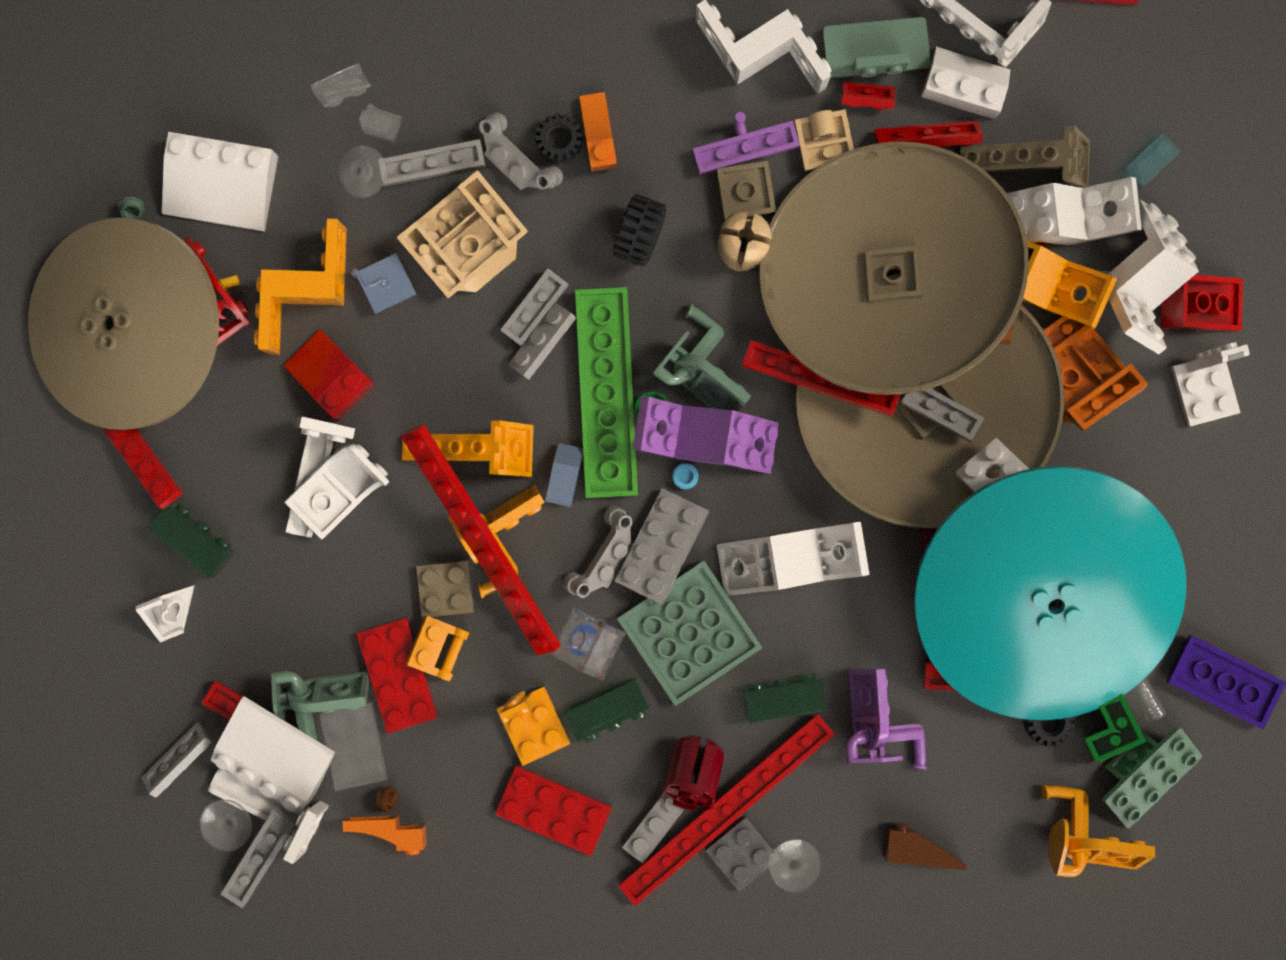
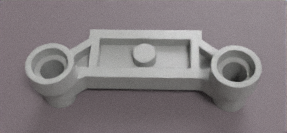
M499 112L492 113L480 122L479 130L484 136L487 150L484 155L520 190L526 187H534L541 190L552 189L562 183L563 174L558 167L549 166L544 170H540L502 134L507 128V120L503 114Z
M610 506L605 511L604 520L611 526V531L585 573L580 575L572 572L564 578L563 587L570 594L585 598L590 592L603 586L608 588L627 558L634 544L631 542L630 531L632 518L619 506Z

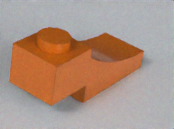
M605 92L579 96L591 172L617 168Z
M399 815L347 817L342 821L343 832L365 833L380 837L396 845L397 851H404V855L419 854L420 850L426 847V824L400 825Z

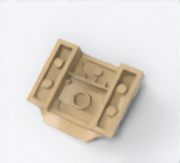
M477 170L418 221L402 232L397 239L444 295L450 298L457 291L477 292L516 259L517 241L528 231Z

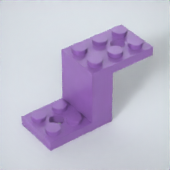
M641 396L633 449L680 460L727 465L771 474L779 423L733 410L682 406L652 397Z

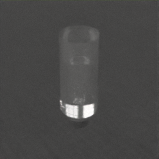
M1147 677L1132 689L1149 722L1157 721L1167 714Z

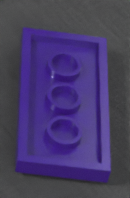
M1188 635L1166 680L1167 683L1263 730L1286 685L1285 681L1192 635Z

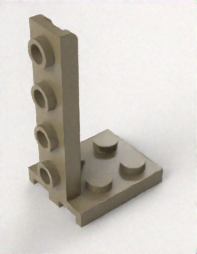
M1064 126L1063 140L960 147V156L967 158L987 173L1062 169V179L1070 186L1078 188L1088 187L1090 139L1076 126Z

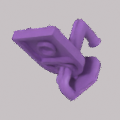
M848 669L854 734L846 743L847 763H876L903 760L902 755L885 753L884 744L913 740L914 764L911 767L926 770L923 727L919 724L889 726L890 706L887 699L888 679L885 669ZM857 745L870 749L867 750L868 754L858 755Z

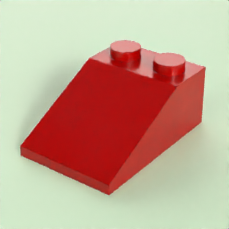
M1194 275L1161 303L1160 329L1242 331L1243 279Z
M321 329L284 365L315 401L336 420H340L376 385Z

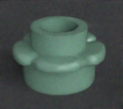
M125 197L118 204V209L123 218L140 219L145 211L143 201L136 197Z

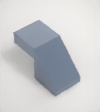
M558 444L545 502L571 507L583 457V448Z

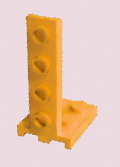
M491 421V434H431L447 461H490L489 474L532 477L534 425ZM402 440V460L416 461Z
M545 686L528 694H525V691L519 692L511 696L505 702L506 704L497 708L522 766L571 743Z

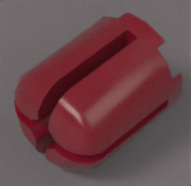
M694 735L682 737L675 743L661 794L662 798L666 794L669 798L673 799L672 805L695 811L696 806H709L708 811H710L714 805L725 756L723 749L716 742L707 738L702 749L694 782L690 783L701 741V736Z

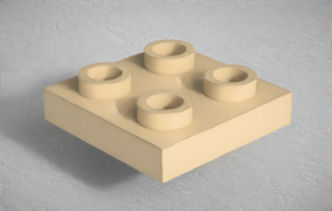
M846 109L835 112L831 110L820 111L811 114L809 117L794 120L804 173L815 170L836 156L854 150Z

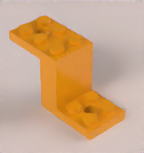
M327 219V226H323L322 240L326 242V252H322L321 266L325 268V272L261 270V277H257L256 282L257 292L260 293V303H257L255 308L256 318L259 319V329H256L254 334L255 345H258L259 350L269 355H280L282 304L344 306L347 228L338 219Z
M1027 241L1029 270L1023 301L1096 328L1117 278L1070 262L1040 245ZM1081 288H1086V297L1081 301H1077V291Z

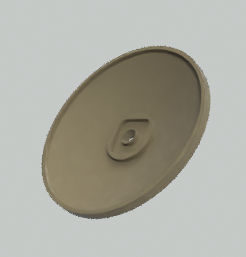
M109 218L90 223L65 238L53 250L38 274L28 311V333L31 353L36 368L47 389L74 416L95 426L107 429L128 430L155 425L176 414L192 400L207 378L213 364L219 337V313L212 282L193 250L174 233L159 225L132 218ZM110 316L114 321V326L111 330L106 326V321Z

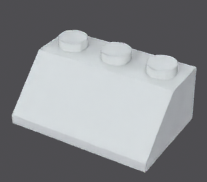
M936 47L920 97L995 119L1001 112L1009 86L1010 69Z

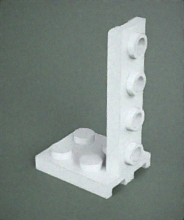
M920 0L927 8L932 7L938 11L940 17L945 22L953 23L960 28L963 36L977 41L985 53L989 55L994 54L998 58L997 63L1004 68L1011 63L1045 23L1052 3L1049 0H1040L1038 3L1032 2L1024 13L1026 17L1021 23L1016 21L1007 33L1009 37L1005 39L955 0Z
M1236 342L1193 355L1195 359L1193 361L1170 367L1187 427L1240 413L1226 362L1249 356L1248 345L1237 347Z
M297 417L295 427L302 429L301 434L307 436L294 491L330 457L333 441L345 443L346 439H353L355 428L306 417ZM290 509L285 532L311 538L313 531Z
M218 768L207 790L264 820H267L275 807L296 819L295 827L291 831L294 835H290L283 850L287 851L283 860L294 864L306 853L307 846L313 834L316 833L324 812L329 807L328 804L319 801L311 808H305L298 815L284 808L276 800L264 796L253 786L241 782L238 777L227 770Z

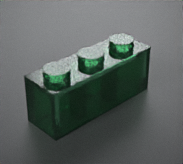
M169 504L160 512L148 529L208 578L216 577L235 554L229 549L231 544L221 536H218V538L213 536L209 532L211 528L203 521L198 520L196 522L189 516L191 511L182 504Z
M815 673L800 675V680L790 682L789 678L774 680V685L764 686L763 682L749 684L748 689L743 690L750 724L828 710L823 679L820 676L816 677Z
M634 678L566 710L564 714L577 742L584 740L585 743H588L598 738V732L608 729L611 732L623 726L621 721L630 717L634 721L647 714L645 710L649 709V704L637 678Z

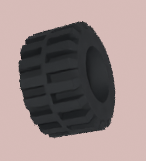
M635 194L630 199L620 223L613 246V255L644 267L650 260L667 212L666 204Z

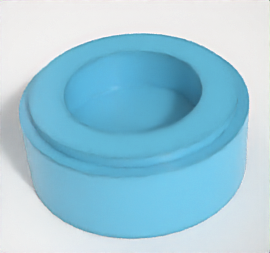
M688 463L678 465L672 475L674 484L684 490L694 487L699 477L697 469Z

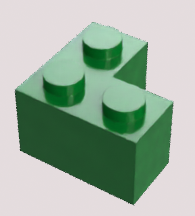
M1123 693L1099 706L1109 728L1085 738L1096 763L1147 742Z

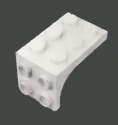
M344 443L284 503L320 539H323L366 496L378 487L386 486L389 483L385 478L388 473L378 463L374 464L367 459L369 453L361 445Z

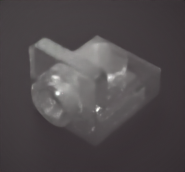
M369 103L367 110L363 109L360 115L359 124H361L365 134L395 143L402 117L377 109L375 105Z

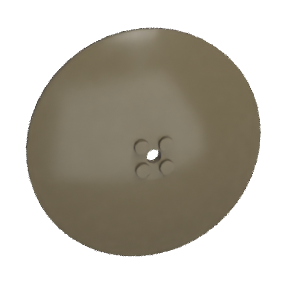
M886 142L863 146L836 156L809 173L791 190L775 213L769 226L772 232L770 247L766 257L760 261V286L764 306L775 332L790 353L809 370L833 384L850 390L881 395L907 394L937 387L954 380L984 360L997 347L1016 319L1023 302L1029 270L1025 231L1014 204L1003 188L993 177L967 158L937 146L915 142ZM897 269L901 272V276L896 280H890L886 277L888 271Z
M901 273L888 276L887 278L896 280L901 276ZM1022 305L1013 322L1010 345L998 344L984 360L954 380L931 388L985 418L971 443L902 405L901 402L906 394L900 395L894 415L890 417L797 386L796 406L801 436L814 465L828 484L850 504L877 519L910 528L938 529L944 519L961 502L974 493L958 478L956 471L995 438L1002 442L1029 469L1045 467L1056 446L1064 414L1063 378L1058 359L1047 335L1035 318ZM993 469L988 473L987 477L996 478L1000 475L1001 470Z

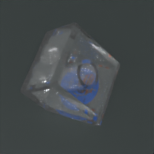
M572 607L558 637L561 646L557 651L551 652V654L585 674L604 680L626 632L578 608Z

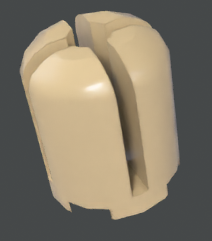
M740 211L730 215L723 222L717 240V251L726 266L733 270L749 271L757 267L760 261L766 257L769 250L772 232L768 222L757 213H754L752 220L746 219L748 211ZM742 238L747 239V242H749L744 252L739 251Z

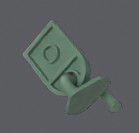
M691 303L685 317L694 319L708 332L689 354L681 347L690 334L687 330L653 374L667 385L682 384L709 408L738 412L747 403L751 395L746 392L743 386L728 378L723 370L705 360L724 335L723 328ZM669 360L675 363L673 375L664 368Z
M292 671L272 672L271 674L274 715L285 720L286 711L294 710L298 730L316 741L317 735L313 712L330 713L338 709L348 708L356 710L367 706L370 683L368 671L314 677L305 680ZM291 682V688L285 693L283 683Z

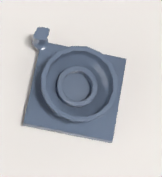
M397 253L364 269L358 270L354 268L351 270V275L354 278H358L375 314L417 295Z

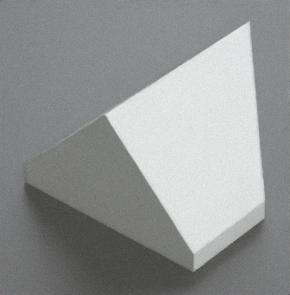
M194 586L159 596L135 606L136 611L159 642L184 633Z

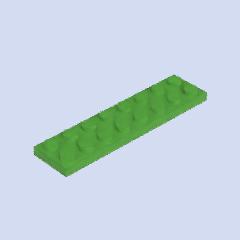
M627 287L575 290L586 498L638 496L636 450L633 449L635 427Z

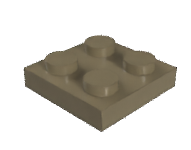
M768 161L718 168L716 170L724 221L730 215L740 211H748L747 218L753 217L754 213L761 216L776 213Z
M469 561L416 566L422 618L425 615L438 617L475 612Z

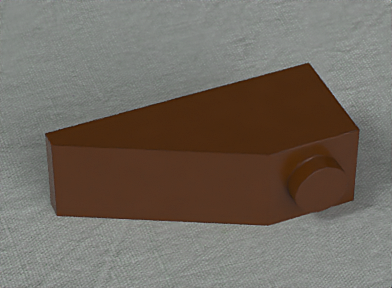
M896 822L894 826H886L883 854L886 862L966 870L967 865L961 859L914 829L909 828V824Z

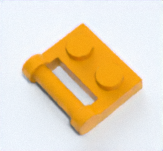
M425 615L405 664L450 682L453 676L451 671L463 641L467 640L469 632ZM449 633L454 635V638L440 670L435 668V664Z

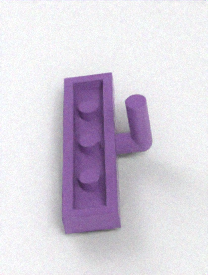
M738 112L734 120L736 137L693 148L699 175L714 172L718 168L731 167L799 148L800 144L793 121L747 133L745 127L746 116L743 112Z

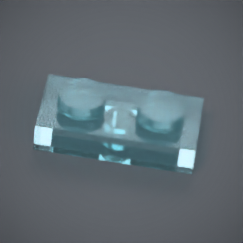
M1163 133L1123 171L1129 177L1136 178L1137 186L1142 189L1181 151Z

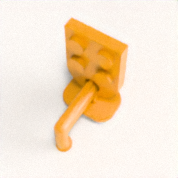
M535 484L486 515L480 513L517 574L518 568L496 533L503 528L506 530L511 529L519 523V518L526 514L531 516L542 508L541 505L545 502ZM448 515L447 518L472 560L478 563L475 554L450 515ZM491 581L484 584L478 583L481 598L496 591Z
M1042 785L1041 792L1045 800H1049V798L1071 800V836L1069 835L1067 819H1060L1051 827L1049 833L1048 857L1056 876L1076 877L1083 871L1087 863L1137 870L1155 858V846H1148L1143 841L1135 840L1126 843L1119 842V838L1104 837L1103 839L1089 838V799L1087 793L1076 788ZM1066 856L1072 859V865L1064 864Z

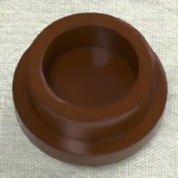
M393 786L382 787L376 799L377 808L389 813L398 803V793H396Z

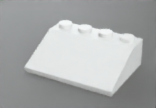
M168 132L163 165L162 214L265 232L278 155L272 149Z
M243 696L220 737L210 761L215 763L218 768L227 770L238 777L241 782L258 789L264 796L276 800L287 810L300 815L316 794L335 752Z

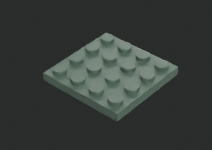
M702 561L675 579L663 605L647 598L617 618L675 706L762 649V646L705 561Z

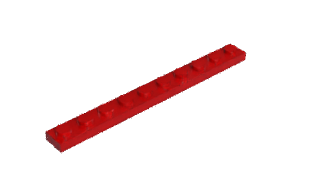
M425 424L407 430L401 435L402 440L537 656L557 651L561 646L560 642Z
M815 714L714 801L713 808L708 811L709 807H707L621 881L618 887L634 906H637L833 737L835 733L818 714Z

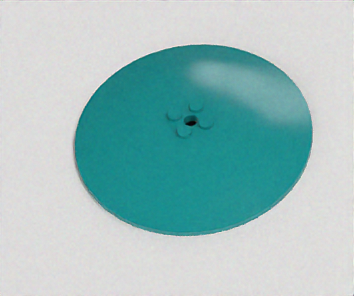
M1048 466L1027 469L997 479L971 494L944 519L926 547L916 577L914 608L917 629L924 649L939 674L951 687L973 703L998 714L1026 720H1054L1078 716L1098 709L1100 705L1122 693L1123 695L1128 693L1146 678L1164 657L1177 633L1184 612L1186 599L1185 563L1176 536L1164 516L1145 496L1127 483L1108 474L1080 467ZM1052 600H1062V605L1059 609H1048L1049 603Z

